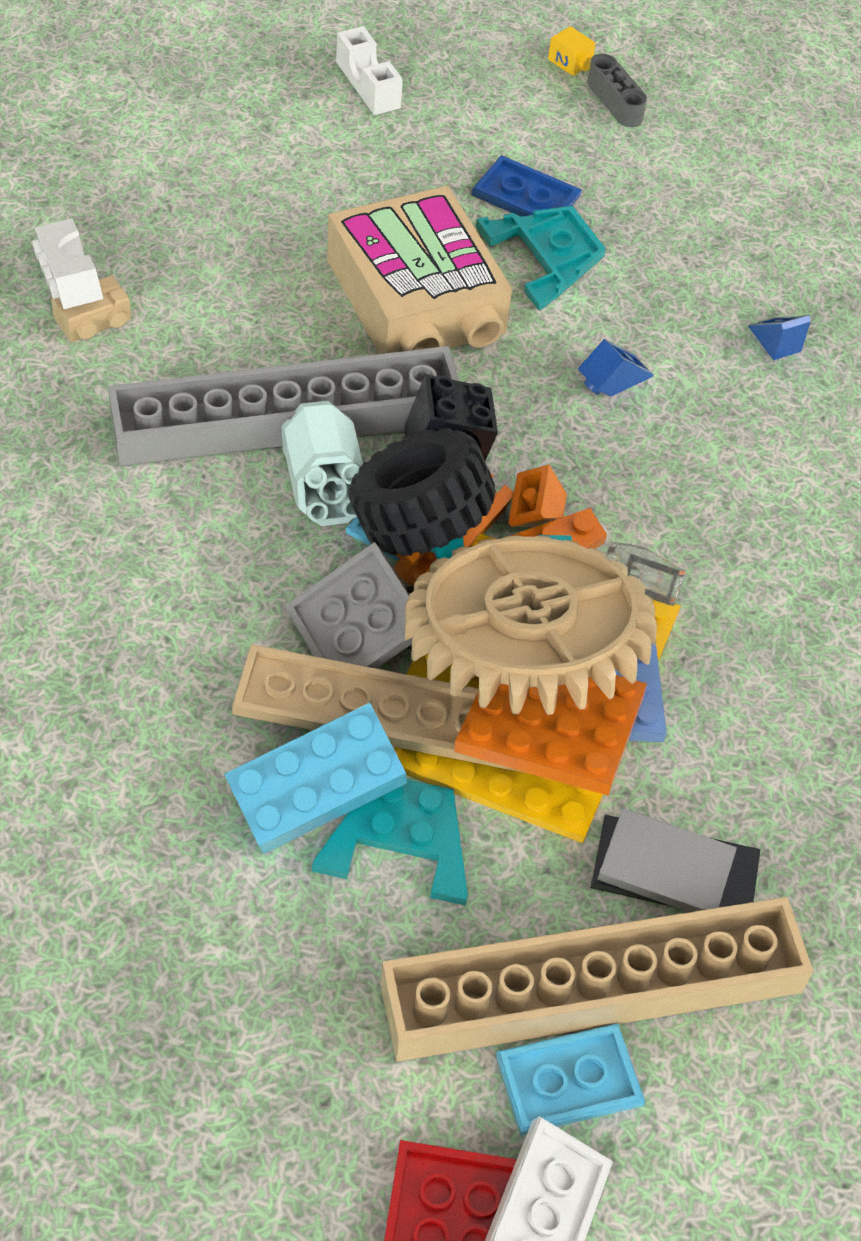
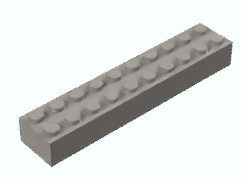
M449 346L111 385L108 386L119 466L283 446L282 425L287 419L290 420L294 416L295 410L301 403L330 401L352 420L356 436L405 431V423L425 374L446 376L459 381Z

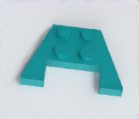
M573 206L535 210L533 215L517 217L515 213L504 214L503 219L490 221L488 217H481L476 222L477 230L490 247L519 235L548 273L526 283L524 286L525 294L538 310L545 308L605 256L606 248Z
M407 779V784L348 812L313 860L312 872L343 879L348 878L357 844L438 861L430 898L466 906L468 892L453 789Z

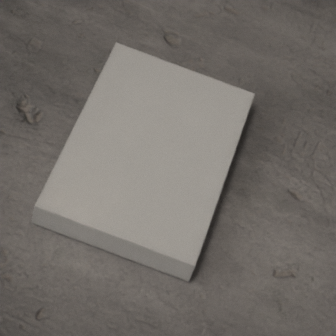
M622 808L597 880L687 912L714 909L719 907L737 847Z

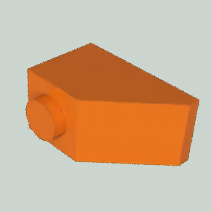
M549 464L517 473L508 521L511 527L535 526L564 516L567 493Z

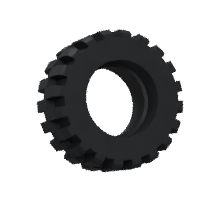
M441 428L439 431H434L433 429L425 430L422 434L418 435L414 433L406 436L404 440L394 441L387 445L388 448L383 451H377L371 456L369 462H364L359 467V473L354 474L351 481L349 499L371 544L375 542L383 552L394 556L397 553L402 556H411L415 552L423 554L430 552V549L439 546V548L449 545L450 541L455 538H462L471 527L475 528L481 523L482 516H487L491 510L496 490L480 448L471 436L459 430L452 431L449 428Z

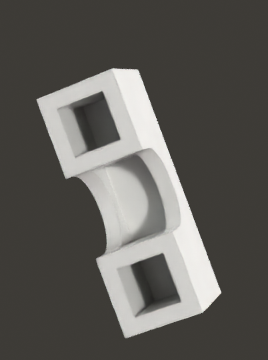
M362 26L338 32L336 63L372 114L377 115L401 108L403 79L390 61L378 64L376 57L377 43L366 28Z

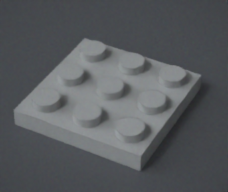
M375 542L285 605L290 617L315 657L377 669L412 644V639L405 641V605L409 592L381 548Z

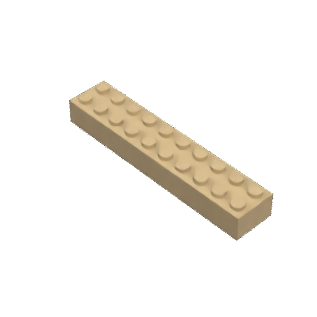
M788 897L382 961L380 986L395 1059L398 1062L599 1028L616 1023L623 1024L800 994L804 991L813 973V968Z

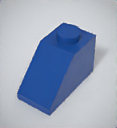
M606 339L602 340L578 368L586 378L583 383L596 395L602 392L610 397L654 376L633 353Z

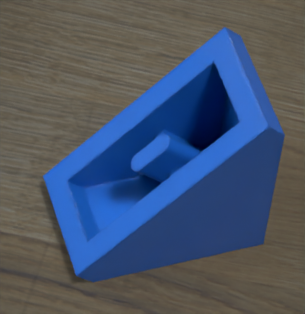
M810 315L774 317L748 325V327L771 358L777 360L802 351L811 320Z

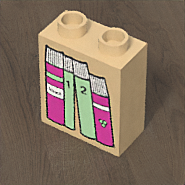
M449 186L329 214L327 261L379 354L449 346L450 349L465 344L481 348L491 345L502 334H506L512 287Z

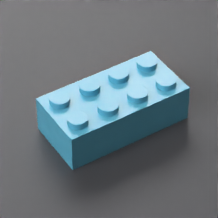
M370 703L224 774L263 854L407 784L406 772Z

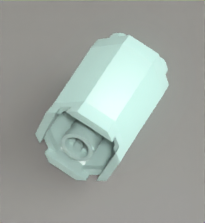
M330 401L301 403L295 410L294 416L290 420L287 419L282 425L283 453L286 456L296 505L313 522L318 523L320 526L349 523L353 518L357 517L350 503L349 489L354 474L359 473V467L363 464L354 423Z

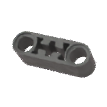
M603 53L594 55L591 58L587 80L590 89L621 125L626 127L641 125L647 102L646 94L613 56Z

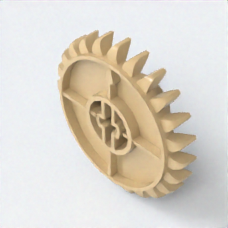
M515 535L496 540L485 539L478 541V544L472 547L465 546L452 550L451 558L437 559L430 565V572L422 574L417 578L414 584V592L409 594L405 605V641L412 639L413 661L428 653L427 678L431 681L452 664L450 694L456 696L474 675L478 676L479 706L486 708L500 683L509 685V702L513 714L520 713L529 687L538 688L540 700L547 715L553 714L555 711L559 685H566L580 710L585 709L588 694V678L590 677L609 699L613 698L616 680L615 669L633 684L636 682L637 659L649 665L651 644L655 645L657 624L654 618L655 607L652 598L645 594V586L640 579L632 575L627 576L628 567L615 560L609 561L605 558V553L597 549H587L578 545V542L570 540L561 541L547 536L522 537Z

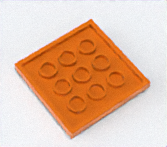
M616 675L614 697L609 699L590 677L588 678L586 708L581 710L574 702L566 685H559L555 711L549 715L546 714L537 687H529L519 714H513L511 711L509 685L500 683L495 695L486 708L479 706L478 690L455 740L454 752L609 796L641 707L647 683L636 680L632 684L625 677Z

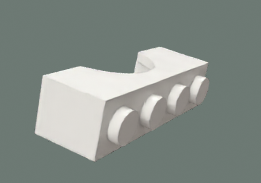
M73 219L35 227L37 239L32 241V245L52 298H59L63 309L102 300L103 296L96 268L90 255L84 256L78 229Z

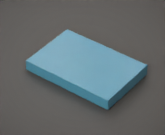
M618 1023L496 1052L497 1062L520 1136L528 1133L532 1120L538 1116L559 1127L642 1107L645 1104V1099Z

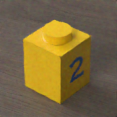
M569 26L551 37L548 60L572 76L582 70L588 71L591 58L594 56L596 42Z

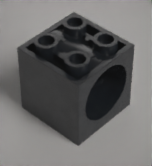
M425 374L404 426L405 437L414 433L415 435L422 434L423 431L431 429L434 431H439L441 428H449L452 431L459 430L474 438L486 461L498 434L492 389L479 383L471 384L452 380L446 376Z

